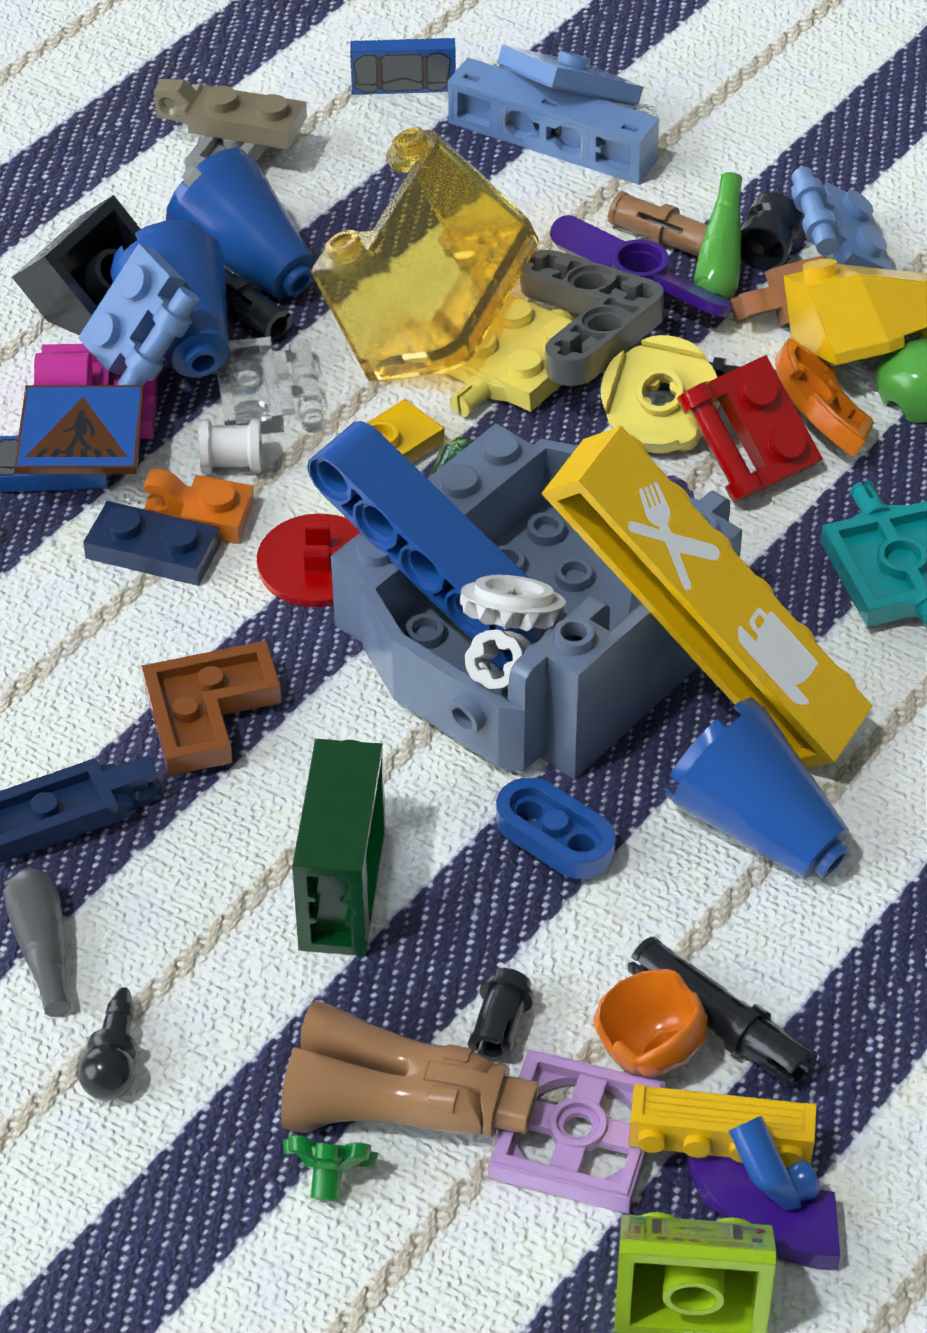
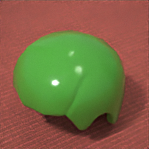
M915 338L905 341L904 348L886 353L876 365V384L883 404L888 406L891 401L897 403L901 407L906 420L914 423L927 422V338Z

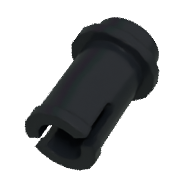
M498 968L492 972L491 976L482 981L479 993L483 1003L473 1033L470 1034L467 1043L468 1047L473 1049L474 1052L479 1049L480 1042L483 1041L478 1054L493 1062H503L510 1059L522 1013L531 1009L535 998L531 990V981L525 974L511 968Z

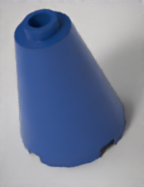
M237 147L221 150L205 158L196 166L202 174L190 187L182 181L175 189L167 206L166 220L191 221L198 224L201 231L211 237L213 234L219 241L223 251L225 268L242 278L248 277L260 285L262 290L275 298L294 297L301 294L313 280L315 258L257 161Z
M166 220L145 226L135 233L137 241L125 251L121 246L115 253L110 271L112 281H115L138 243L155 248L185 280L182 287L191 290L200 299L189 316L192 324L182 338L175 337L164 356L173 368L183 376L196 378L210 375L223 366L229 355L225 262L219 241L213 234L211 237L201 231L200 226L191 221Z
M752 697L741 700L732 706L741 714L739 718L728 727L717 718L688 748L670 774V777L679 784L678 787H665L664 794L674 805L801 878L806 879L815 872L822 878H825L840 865L849 853L850 848L844 841L850 830L766 708L761 706Z

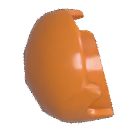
M670 969L642 971L619 981L600 999L593 1017L595 1029L609 1056L623 1070L634 1076L639 1074L644 1077L661 1076L686 1066L705 1044L708 1016L705 1013L698 994L689 989L680 974Z

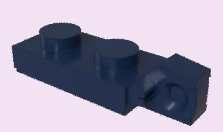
M148 755L119 766H115L114 763L99 765L97 758H93L1 790L0 863L121 821V819L134 814L136 810L162 799L159 775L150 756Z

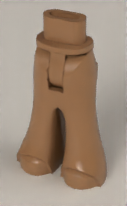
M317 1000L310 1004L301 1027V1048L294 1047L285 1073L281 1099V1124L283 1129L308 1133L327 1124L343 1121H379L464 1135L480 1134L483 1127V1135L492 1138L497 1128L522 1134L527 1133L537 1101L539 1082L510 1076V1066L503 1063H495L473 1052V1049L452 1044L443 1046L417 1041L378 1027L335 1006Z

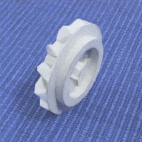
M490 575L480 577L476 582L463 586L460 604L463 606V612L470 618L479 619L484 625L495 624L502 626L505 630L508 628H520L528 631L533 627L547 629L561 621L565 613L566 600L560 594L554 592L551 586L538 580L511 575Z

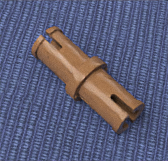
M620 191L614 197L608 213V222L614 226H621L646 236L650 241L656 242L662 247L669 245L697 257L708 226L681 215L679 208L665 203L660 207L631 196L624 191ZM648 219L666 225L667 227L672 228L674 230H679L682 233H678L676 231L663 227L660 224L648 221Z

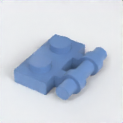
M808 167L796 169L791 177L794 184L791 188V195L796 209L805 215L802 227L807 240L816 246L817 252L821 255L833 254L837 264L893 270L886 252L887 243L879 233L872 215L874 209L871 203L855 190L846 192L828 182L823 185L822 181L814 177L812 170Z
M140 243L136 246L78 337L107 371L122 375L117 385H145L147 380L154 381L164 366L161 360L175 337L182 338L192 324L189 316L200 300L191 290L182 287L185 280L155 248Z

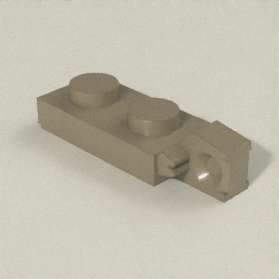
M161 79L153 91L156 118L184 123L188 126V133L288 149L307 118L306 101L288 99L277 94L263 95L234 90L228 86H203L202 84H193L191 86L186 80Z

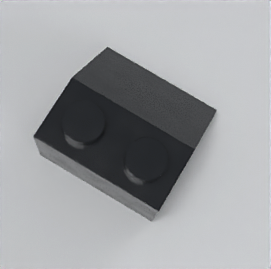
M112 195L80 215L14 274L12 279L47 322L80 335L113 284L110 271L115 253L121 246L125 251L137 241L135 233L141 230V228L118 199Z

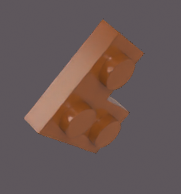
M266 641L141 665L143 683L168 776L232 763L231 745L222 715L281 703L280 684Z

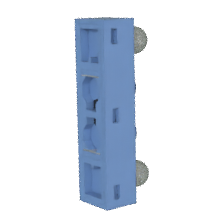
M468 57L448 80V123L637 185L640 184L657 162L659 115L651 105L639 104L630 109L598 98L552 89L501 67L497 60L488 64Z

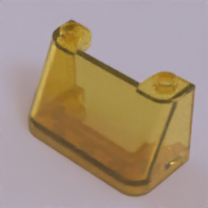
M412 127L402 131L393 139L386 158L393 171L397 173L408 172L402 184L371 231L356 232L355 230H345L334 235L327 241L324 252L310 271L368 381L439 374L452 371L468 362L479 349L519 279L522 270L527 265L538 245L539 239L529 217L433 130Z

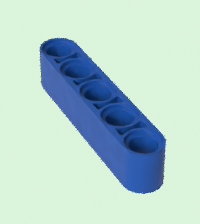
M354 421L308 460L307 469L309 477L319 492L372 544L388 554L389 560L471 640L486 630H501L522 634L533 644L538 642L549 629L533 627L528 631L520 628H508L505 630L502 626L495 624L484 625L479 619L470 618L463 612V606L460 604L461 589L469 583L476 582L478 578L490 575L529 577L370 424L363 421ZM499 649V655L492 658V660L503 670L504 664L513 661V655L511 650Z

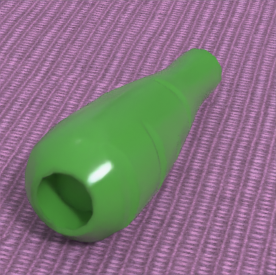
M734 172L721 174L718 197L705 231L693 282L726 300H730L738 290L741 266L740 193L742 176Z

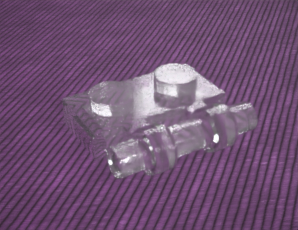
M271 337L229 341L228 358L223 366L216 371L224 425H249L251 419H260L262 434L284 432L283 416L295 415L301 420L302 428L306 432L316 433L324 428V415L327 413L328 403L325 390L318 385L322 369L319 356L312 351L311 342L308 339H294L289 344V350L273 352ZM289 379L295 384L279 387L278 380Z

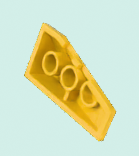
M818 259L804 263L802 265L803 271L784 275L791 339L793 338L814 354L834 365L870 358L904 348L905 335L922 334V336L927 337V274L837 264L835 259Z

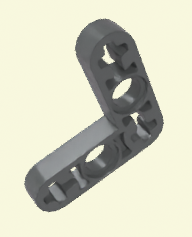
M555 250L530 252L519 261L520 287L524 296L580 314L545 344L547 376L557 384L566 386L581 385L595 379L607 369L616 355L623 350L626 353L664 319L663 287L651 279Z

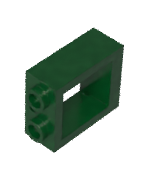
M315 738L292 863L298 951L366 956L386 832L382 743Z

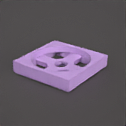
M528 1049L518 1078L539 1082L538 1096L548 1090L561 1086L575 1085L571 1098L565 1099L557 1105L536 1101L528 1130L551 1135L556 1146L550 1164L547 1165L525 1159L516 1141L515 1136L517 1132L500 1129L488 1164V1179L629 1214L648 1152L638 1147H629L630 1123L607 1118L600 1105L606 1091L620 1099L631 1111L634 1084L665 1088L666 1082L637 1075L634 1076L629 1073ZM581 1117L590 1122L592 1130L584 1137H573L565 1131L564 1124L571 1118ZM597 1147L628 1154L625 1166L617 1173L605 1179L579 1173L585 1153L593 1151Z

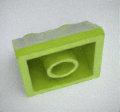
M651 1212L641 1216L621 1214L614 1333H767L776 1268V1246L773 1226L751 1224L739 1218L706 1221L678 1219L670 1214Z

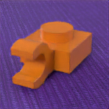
M151 469L143 485V491L150 493L144 510L219 527L221 541L239 544L254 504L253 485L196 475L190 487L185 485L175 474L163 469Z

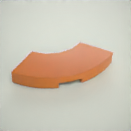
M788 338L775 358L776 372L786 392L799 410L826 437L854 457L865 443L874 424L873 419L856 406L845 394L836 379V370L833 366L793 338Z

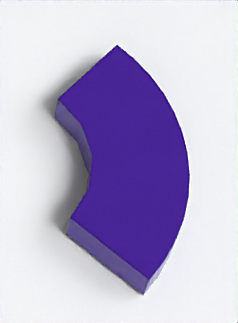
M685 1154L689 1174L695 1188L714 1216L720 1214L723 1218H739L751 1224L772 1225L776 1258L801 1266L838 1270L840 1246L835 1192L820 1189L819 1194L815 1198L801 1202V1209L784 1210L755 1186L750 1180L743 1163L736 1162L729 1157L708 1155L703 1158H694Z

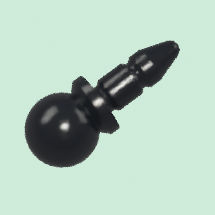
M127 987L118 989L107 1004L102 1029L90 1035L87 1043V1052L83 1055L78 1067V1078L84 1091L91 1097L102 1101L115 1100L123 1096L130 1089L135 1078L133 1060L136 1056L137 1044L129 1035L134 1015V1006L131 992Z

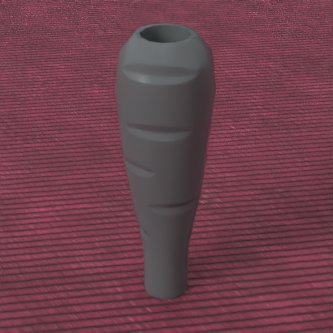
M25 868L16 872L7 881L3 895L5 907L15 938L39 989L44 1013L49 1017H58L68 1013L71 1009L66 986L65 938L61 900L56 882L48 873L36 868Z

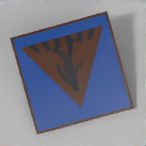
M25 385L14 464L15 474H137L145 393L144 385Z

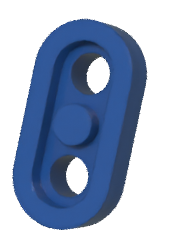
M539 778L516 779L506 784L500 790L496 800V823L499 831L505 838L559 873L570 878H593L601 875L611 866L615 853V831L605 817L551 783ZM533 818L536 819V821L527 822L524 819Z

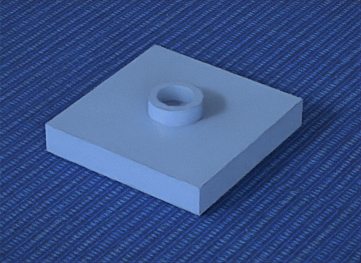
M502 44L497 60L501 67L552 89L630 106L639 105L644 88L641 85L589 65L590 58L567 51H560L559 56L555 57Z

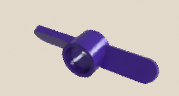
M572 215L559 217L552 224L550 237L559 249L582 259L651 279L663 287L664 300L668 293L709 314L720 317H727L732 307L731 302L668 271V253L660 244L644 239L624 241Z

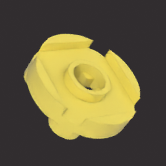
M667 335L641 340L642 345L632 348L626 354L624 350L621 351L608 365L601 384V400L610 428L622 426L630 435L640 440L649 453L661 454L692 450L698 445L703 434L692 414H684L676 398L700 383L709 382L717 378L715 370L706 360L705 354L690 341ZM661 383L670 384V392L675 398L671 402H666L664 406H654L652 399L645 397L647 390L657 391ZM716 401L713 404L718 412L720 402Z

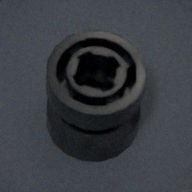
M775 192L764 193L757 197L747 213V220L740 228L741 259L749 266L768 271L771 268L783 266L792 250V244L802 229L804 219L803 213L796 209L791 198Z

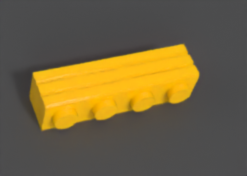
M634 1084L628 1146L638 1147L649 1153H657L662 1150L683 1152L694 1158H703L708 1155L729 1157L736 1162L743 1163L728 1130L762 1115L785 1166H791L799 1161H806L811 1164L815 1143L816 1104Z

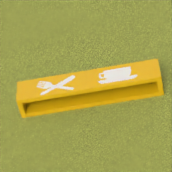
M622 426L583 439L541 494L734 704L752 697L761 706H764L806 767L836 762L873 706L857 689L851 675L831 660L815 642L812 632L805 625L796 621L774 596L771 586L765 580L756 576L735 553L728 538L708 523L691 504L686 491L672 482L648 456L647 449L640 440L630 435Z

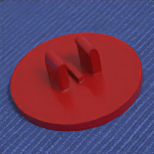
M307 514L284 521L273 528L264 537L257 552L259 577L272 594L291 604L305 607L333 606L331 556L357 536L360 531L347 518L333 514Z

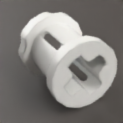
M210 419L200 420L199 457L201 473H211L213 467H250L252 472H261V420L251 419L249 425H212Z
M486 630L474 637L470 648L466 651V669L471 679L481 683L486 688L506 690L508 689L509 673L513 664L532 643L522 634L513 631ZM499 649L511 650L513 661L504 664L503 670H492L490 659L499 655Z

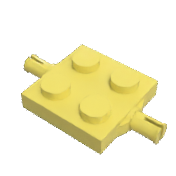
M512 294L506 297L439 353L441 372L455 377L466 384L465 387L450 398L449 402L453 411L458 415L462 414V417H466L484 400L489 399L507 401L530 412L561 386V384L551 381L547 376L545 344L580 314L561 308L549 311Z

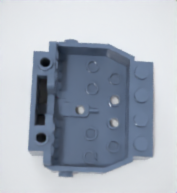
M495 423L427 479L530 579L548 584L554 589V592L560 594L566 600V614L556 626L550 627L538 642L529 645L524 654L513 664L509 673L508 689H488L481 683L471 679L465 666V654L470 648L472 640L389 560L388 554L379 550L361 532L331 556L335 626L363 643L364 651L395 701L498 768L525 771L540 757L576 780L697 669L699 665L541 494L578 446L546 439H540L533 445ZM714 490L708 492L700 500L690 498L691 504L708 523L728 538L733 550L740 557L742 529L729 522L730 500ZM490 659V666L492 670H502L492 659Z

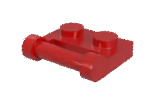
M767 355L709 382L700 383L676 398L684 414H692L729 483L725 490L733 504L814 466L823 459ZM714 402H720L756 471H749L713 404Z

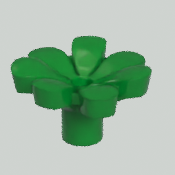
M288 1135V1138L283 1140L284 1154L297 1155L307 1168L313 1169L310 1198L339 1201L342 1172L347 1173L353 1167H375L379 1155L378 1152L371 1151L372 1145L361 1142H353L346 1145L315 1143L311 1139L300 1135Z

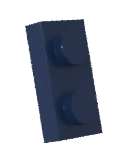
M106 501L85 537L83 545L85 559L199 586L221 545L220 528Z

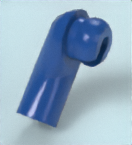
M762 1115L728 1130L750 1180L781 1209H801L802 1201L811 1200L819 1194L820 1183L809 1162L799 1161L791 1166H785Z

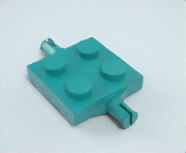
M865 480L864 486L862 482H858L851 488L850 497L856 503L860 513L851 519L822 525L820 543L866 627L917 616L921 618L927 629V501L912 505H887L883 503L875 489V485L871 481Z

